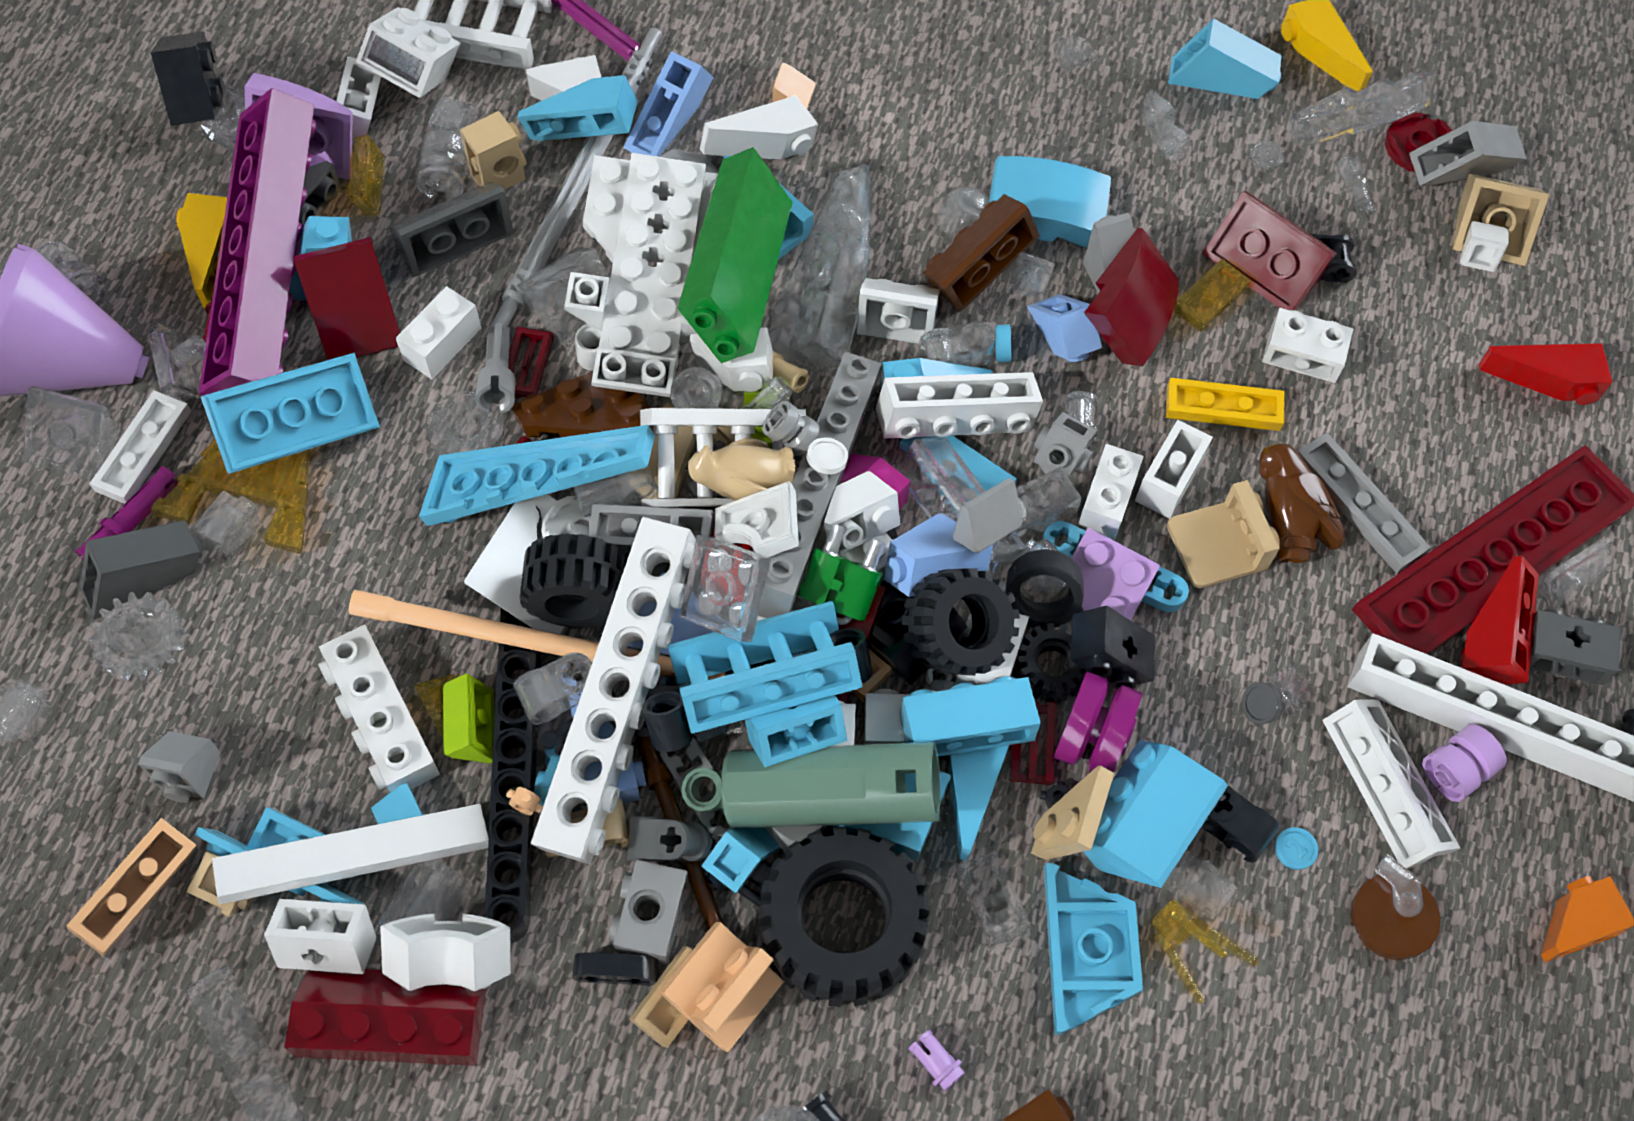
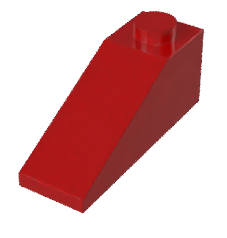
M1602 343L1490 346L1479 362L1480 371L1561 401H1576L1579 405H1588L1599 400L1613 382Z
M1523 555L1514 556L1468 629L1465 648L1460 653V662L1463 669L1503 685L1528 683L1539 574Z

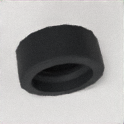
M1040 549L1029 551L1013 562L1007 573L1006 592H1012L1016 600L1011 603L1012 609H1019V614L1029 617L1027 626L1035 628L1040 625L1041 629H1045L1047 623H1054V628L1060 627L1061 624L1064 625L1070 622L1073 614L1081 610L1084 598V581L1080 567L1071 557L1056 550ZM1047 575L1064 581L1068 585L1069 591L1065 597L1058 601L1041 603L1026 598L1021 593L1020 588L1021 584L1031 577Z

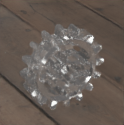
M131 592L126 603H122L118 598H114L113 605L115 608L112 611L103 608L99 611L104 618L102 623H91L90 627L97 634L88 639V643L95 650L92 656L100 665L102 664V667L108 674L113 675L117 672L124 681L131 677L132 672L135 673L140 681L145 680L147 670L152 669L157 675L161 674L162 670L159 664L163 661L173 664L175 659L170 654L171 651L183 649V644L177 638L185 634V629L179 622L182 618L165 598L162 597L157 601L151 592H147L142 600H139L136 594ZM146 615H152L155 617L146 618ZM113 652H126L128 654V658L117 656Z

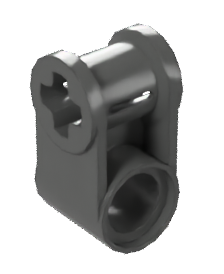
M631 816L629 821L627 860L664 863L665 860L701 861L710 851L712 844L711 834L706 826L697 822Z

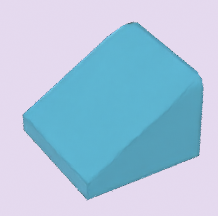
M407 782L399 785L371 807L378 824L423 815Z

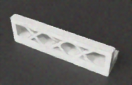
M1379 699L1354 700L1322 720L1402 870L1416 867L1434 856L1446 855L1460 849Z

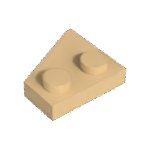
M1097 766L1046 811L1035 826L1033 833L1035 841L1031 854L1049 860L1091 850L1114 773L1102 766Z

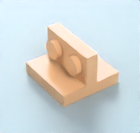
M715 922L659 990V993L723 1051L729 1052L784 981L769 968L774 959L762 948L746 946L721 922Z

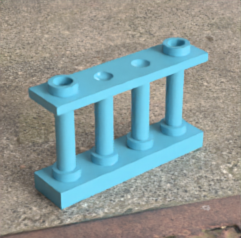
M826 602L668 644L677 684L689 681L692 684L679 688L691 734L862 688L856 653L852 643L834 646L830 634L839 630L833 602ZM814 647L817 648L816 652L797 657H792L791 655ZM771 659H775L776 661L775 663L767 664L764 666L752 669L750 668V665L764 662ZM730 670L734 672V674L708 680V676Z

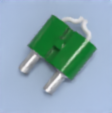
M833 523L824 548L815 547L797 595L808 600L809 607L815 606L814 603L819 605L832 601L835 612L846 616L842 619L837 618V622L840 625L847 624L852 618L865 621L883 574L876 570L885 543L871 538L862 564L850 561L837 554L846 527Z

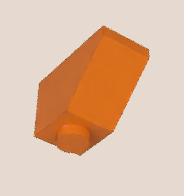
M1591 875L1566 885L1569 893L1557 900L1541 956L1546 963L1619 936L1634 927V918L1611 876L1594 882Z

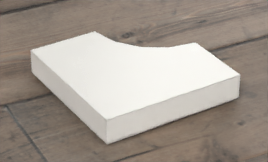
M784 482L717 507L715 509V537L720 545L732 543L748 544L753 547L760 560L799 546L796 491L791 482Z

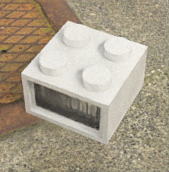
M397 7L369 24L356 62L421 98L446 79L461 42L453 39L447 30L438 26H431L420 20L419 15L414 11Z

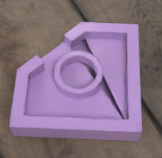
M1088 527L1072 556V559L1080 567L1084 581L1083 611L1107 605L1131 620L1161 565Z

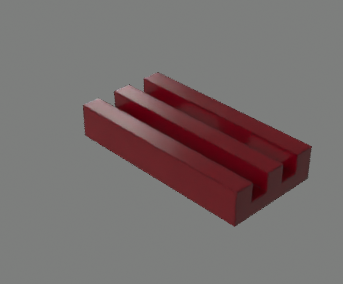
M516 326L509 349L508 369L512 372L514 371L523 337L530 338L515 385L516 398L538 394L554 340L553 332ZM538 339L543 340L530 385L525 387Z
M1035 701L1038 715L1046 714L1044 775H1037V732L1035 741L1029 742L1027 774L1020 773L1021 743L1011 745L1010 781L1052 785L1054 777L1053 757L1055 749L1056 703L1048 702L1047 705H1042L1040 701Z

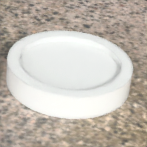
M819 438L809 445L807 461L817 472L836 474L845 468L848 452L841 442L832 438Z

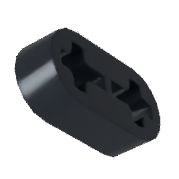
M595 952L577 953L574 956L572 979L586 983L652 986L657 982L658 960L645 955Z

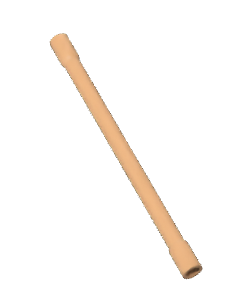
M359 590L353 591L349 603L350 615L384 622L395 621L593 662L599 642L397 601L392 597ZM626 648L625 656L634 657L641 651ZM660 655L657 664H660L659 676H675L671 657ZM726 672L708 676V679L712 680L723 677Z

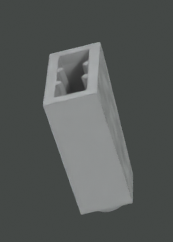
M1470 121L1409 153L1420 186L1465 180L1468 178L1469 173L1480 176L1499 173L1527 159L1516 126Z

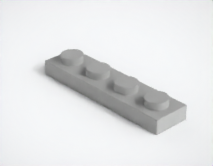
M1327 432L1297 451L1308 465L1311 473L1316 474L1322 480L1338 509L1396 574L1429 552L1431 549L1430 545Z

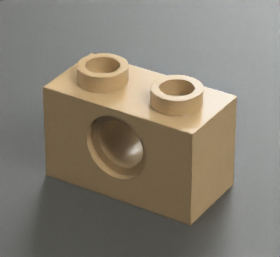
M500 111L460 129L470 174L479 187L492 182L502 185L505 190L526 180L523 166H526L527 162L519 148V143L522 142L521 134L514 122L508 123Z

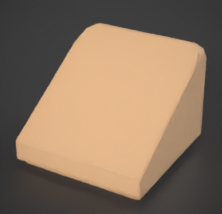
M782 63L773 85V102L796 95L807 109L816 83L790 65Z

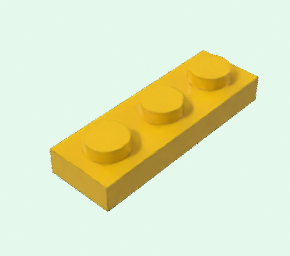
M1170 378L1167 384L1166 418L1281 431L1284 425V391Z

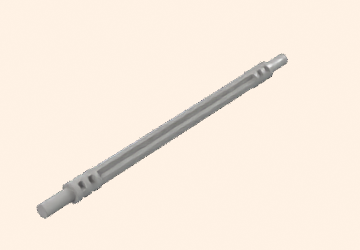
M654 27L650 28L640 49L633 52L621 74L626 76L634 95L652 64L651 56L662 37V32ZM614 134L589 136L585 141L502 296L504 302L490 328L495 329V322H502L503 329L508 327L517 308L523 307L590 180L594 155L603 156Z

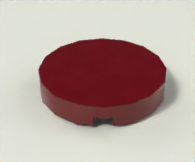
M1420 112L1407 113L1396 118L1385 135L1384 144L1387 154L1400 167L1407 171L1415 172L1409 153L1451 132V128L1444 121L1438 118L1434 121L1427 118L1428 114Z

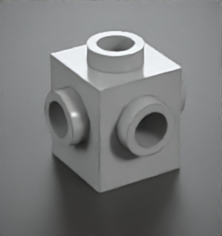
M1062 412L1053 422L1051 428L1044 426L1034 444V447L1039 449L1033 462L1040 465L1042 471L1047 475L1068 480L1075 470L1082 473L1093 454L1087 448L1097 430Z

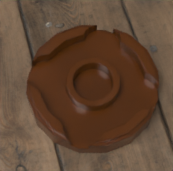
M1395 872L1378 874L1366 881L1352 899L1350 913L1353 926L1355 925L1359 938L1365 947L1380 957L1395 961L1415 958L1428 950L1439 934L1441 916L1437 902L1426 886L1411 876Z

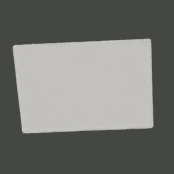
M546 494L514 503L465 578L464 583L531 628L560 634L564 626L548 623L526 612L527 609L522 608L519 599L525 551L528 546H531L532 542L537 540V523L540 516L536 506L541 511L543 522L544 516L556 502L555 499Z

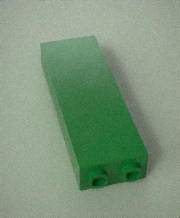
M754 147L722 160L677 307L721 364L753 353L755 350L793 203Z

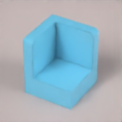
M731 828L722 836L702 864V867L734 893H737L760 862L769 857L773 848L748 828Z

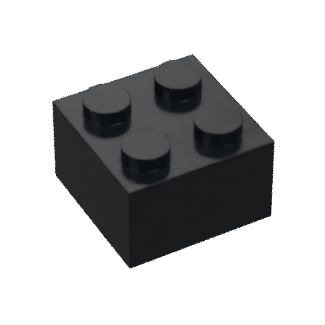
M204 31L160 37L151 51V57L170 125L214 120L220 107H223L222 99H226V90L222 77H216L213 63H217V56L213 42L206 41Z

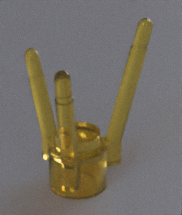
M1176 899L1171 900L1151 922L1159 931L1153 939L1164 949L1186 987L1200 1004L1204 1002V997L1173 947V941L1181 946L1191 936H1194L1222 959H1225L1228 953L1220 945L1252 966H1257L1259 963L1257 958L1199 919Z

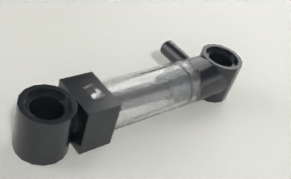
M845 628L831 633L830 637L834 646L852 643L856 653L861 683L867 682L872 677L873 670L865 633L854 628ZM814 647L792 655V657L816 652L817 648ZM688 682L678 686V688H682L692 684L691 682ZM665 691L649 697L642 705L652 746L662 752H671L687 746L692 741L694 734L698 741L701 742L728 732L727 726L722 725L691 734L683 700L679 692Z

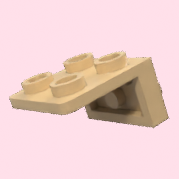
M1248 480L1234 483L1224 503L1173 516L1167 523V529L1191 584L1196 588H1204L1268 570L1280 549L1278 534L1272 526L1269 527L1263 514L1264 507L1261 497L1258 493L1253 492Z

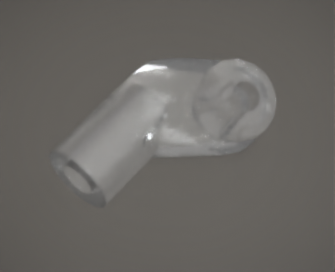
M1387 854L1374 871L1391 884L1395 910L1404 917H1414L1423 908L1421 882L1418 877Z

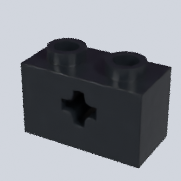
M1107 605L1073 614L1071 661L1087 669L1090 673L1106 678L1107 682L1115 689L1122 685L1135 689L1138 684L1154 681L1155 635Z

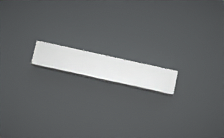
M476 804L212 858L217 899L220 905L488 848V834L481 805Z

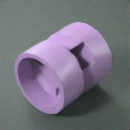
M1468 724L1448 740L1447 746H1439L1423 759L1422 767L1427 778L1436 787L1440 786L1438 790L1447 799L1460 802L1479 788L1481 782H1486L1506 767L1507 759L1501 744L1490 732L1479 725Z

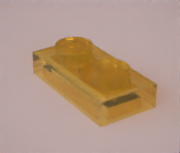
M369 135L355 137L354 152L350 161L352 171L350 183L347 185V193L350 201L356 204L364 215H380L385 156Z
M1221 259L1177 299L1174 312L1198 331L1202 332L1248 288L1251 280Z

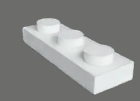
M153 390L89 483L93 490L125 504L141 488L192 412L188 404Z

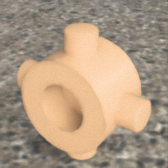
M517 787L516 791L509 789L506 795L511 799L509 804L526 815H532L534 811L539 814L543 809V806L539 804L540 797L523 787Z

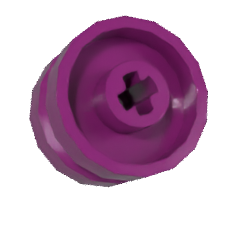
M1087 671L1053 758L1070 765H1075L1080 761L1085 747L1089 743L1094 745L1087 764L1089 772L1097 766H1102L1114 772L1120 755L1124 756L1137 722L1135 716L1143 693L1122 685L1116 689L1107 708L1102 706L1108 689L1107 679Z

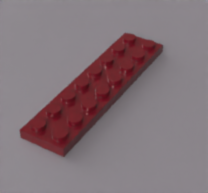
M1584 445L1358 601L1352 608V611L1372 633L1430 655L1472 625L1514 556L1523 555L1539 576H1541L1634 509V493Z

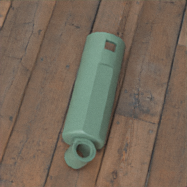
M935 742L830 746L768 767H764L754 749L732 750L726 754L722 770L703 767L694 769L686 775L681 788L683 799L689 807L705 812H716L723 809L727 823L733 828L938 822L940 815V772ZM905 773H916V792H906ZM710 778L716 785V793L713 799L705 802L700 797L699 788L705 779Z

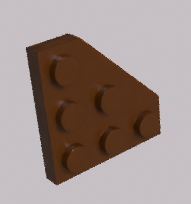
M592 371L578 378L565 380L558 384V386L542 393L529 395L522 401L515 403L511 409L527 437L541 438L544 432L559 433L561 438L640 426V410L649 409L650 407L640 393L592 386Z

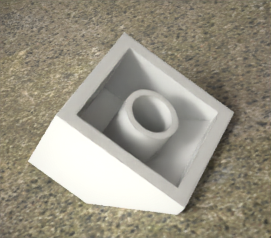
M865 278L859 295L857 334L931 346L940 289H933L920 284L895 283L887 279Z

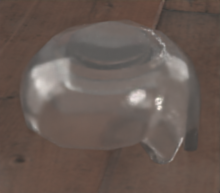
M963 186L950 191L943 199L938 212L937 222L941 231L954 239L961 229L967 226L970 227L980 217L983 208L989 203L990 197L982 190L972 186Z

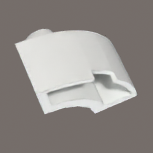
M424 914L399 919L381 926L382 973L409 991L428 985L439 984L457 985L477 991L511 974L510 927L498 921L469 914H463L462 921H435V914Z

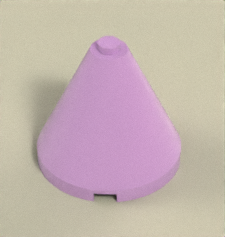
M18 243L17 248H14L0 278V397L132 384L134 376L143 378L149 360L148 356L142 355L144 347L37 250Z

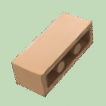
M161 818L66 925L67 929L104 957L194 853L197 845Z

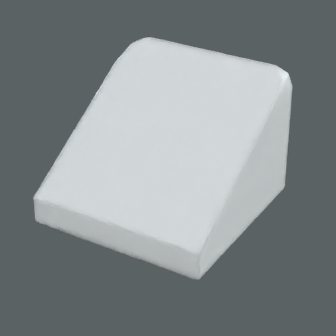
M1472 221L1460 256L1461 265L1491 272L1496 271L1509 244L1508 229Z

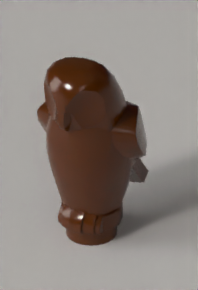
M1281 443L1264 448L1259 458V473L1266 480L1265 500L1271 526L1276 530L1280 541L1277 562H1309L1310 553L1316 551L1315 537L1329 549H1338L1345 543L1343 536L1345 530L1335 508L1336 506L1322 480L1316 474L1311 473L1306 462L1291 445Z

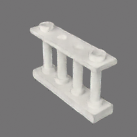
M418 0L414 12L419 15L420 20L431 26H438L447 30L453 39L461 42L455 58L526 70L532 67L534 61L530 38H527L535 12L550 13L552 5L551 0H477L488 2L479 29L460 26L469 0H454L445 23L426 20L434 0ZM503 5L522 8L512 35L493 32Z
M649 408L640 410V426H653L654 434H658V499H641V506L662 508L723 506L734 502L731 498H713V490L697 483V498L675 499L674 434H678V426H692V434H697V452L701 451L705 445H709L710 451H713V434H717V427H731V434H735V441L751 438V434H755V427H763V423L771 409ZM798 409L800 416H806V409ZM772 440L773 449L782 450L784 448L783 442Z

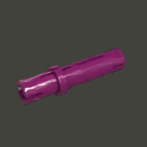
M162 466L110 518L104 517L99 522L100 528L87 541L132 532L171 492L181 485V481L178 478L174 480L173 478L176 475L168 468ZM86 541L75 550L79 557L83 556L81 558L83 561Z

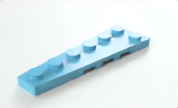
M649 425L439 455L419 517L427 526L443 522L452 523L461 517L648 467L655 434Z

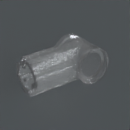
M649 465L645 468L572 487L585 518L591 516L593 504L619 505L626 502L628 505L641 504V499H652L658 493V485Z

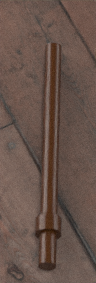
M650 736L639 738L636 744L646 767L644 776L649 789L654 790L664 817L668 820L685 822L670 785L673 778L665 763L661 762L658 751L652 746ZM682 861L685 871H688L689 882L708 931L715 922H721L725 926L701 862Z

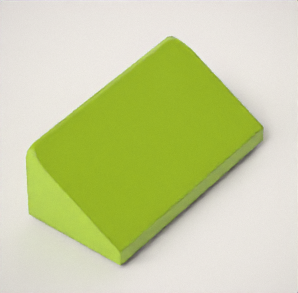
M466 673L446 682L443 686L444 754L451 758L491 764L493 761L495 723L494 690Z

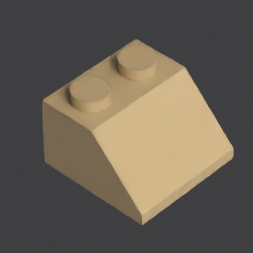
M1469 173L1459 203L1453 250H1463L1472 221L1491 224L1508 229L1509 244L1501 261L1526 266L1550 194L1541 189Z

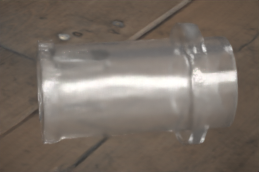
M778 376L773 380L767 379L765 387L742 409H772L781 401L787 400L789 402V396L793 393L792 389Z

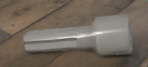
M495 322V329L488 328L485 367L478 372L476 379V405L486 413L492 411V403L499 404V412L503 414L508 412L515 402L516 379L513 372L508 369L510 328L506 327L503 329L502 322Z

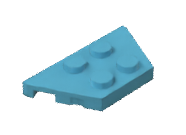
M1046 863L1044 866L1054 1035H1063L1142 992L1143 983L1136 902L1117 893H1108L1100 885L1084 878L1081 881L1058 870L1060 867L1058 865Z

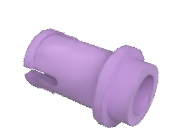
M928 1030L919 1039L929 1049L930 1053L920 1041H915L908 1049L910 1052H913L935 1080L932 1084L935 1087L939 1084L946 1091L965 1072L960 1067L962 1064L960 1059L955 1061L934 1037L933 1032Z

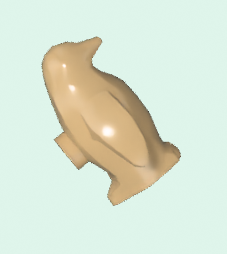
M743 438L715 451H710L709 445H705L701 451L695 453L688 461V471L691 478L697 483L736 501L784 482L790 481L792 484L795 474V460L793 459V451L789 447L775 450L770 449L764 441Z

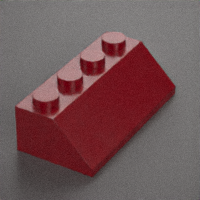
M365 969L363 974L308 970L291 1002L284 1048L296 1058L477 1066L486 988L472 991L462 986L439 984L428 985L409 991L384 975L382 970Z

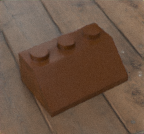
M1003 194L997 201L994 200L988 203L983 208L980 217L970 227L967 226L961 229L956 234L953 243L943 253H938L930 259L926 269L922 272L934 289H940L939 294L958 313L979 296L1040 237L1029 208L1024 203Z

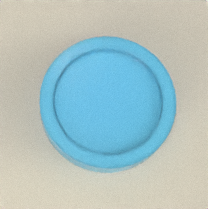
M1292 827L1285 829L1278 835L1275 841V853L1285 866L1295 870H1302L1310 867L1315 862L1318 856V845L1315 838L1308 831Z

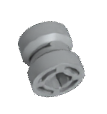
M786 400L781 401L771 409L763 423L762 430L773 441H782L784 447L791 448L794 456H800L816 440L819 433V424L808 416H800L798 409Z

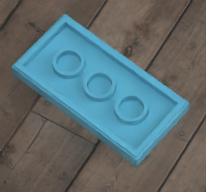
M355 353L201 397L228 474L380 427Z

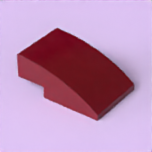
M1137 228L1095 283L1100 292L1085 310L1084 314L1122 364L1143 367L1161 340L1171 320L1179 292V279L1144 229Z

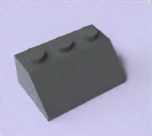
M492 182L481 187L472 188L460 196L446 202H440L432 208L413 216L405 217L389 226L395 246L413 278L514 234L505 190L502 185Z

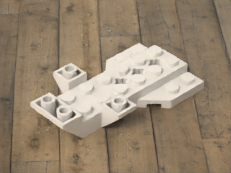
M631 153L630 160L594 155L583 217V228L592 238L595 237L606 251V256L613 263L610 284L609 277L570 272L564 309L601 331L591 382L592 386L665 397L671 396L679 345L689 342L690 334H697L677 307L718 176L715 173L705 172L706 164ZM659 197H668V200H659ZM654 229H662V233H654L653 231ZM651 261L657 262V267H650L648 263Z

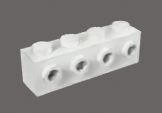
M1033 372L889 377L884 379L876 405V412L884 439L985 435L994 433L1018 434L1031 432L1043 399Z
M362 625L319 646L325 661L318 664L329 686L335 683L338 685L341 695L335 697V701L344 719L348 720L353 717L358 729L351 732L361 754L364 755L370 752L375 764L368 767L378 789L381 790L387 787L392 792L399 785L406 782L410 789H413L439 776L440 773L366 625Z

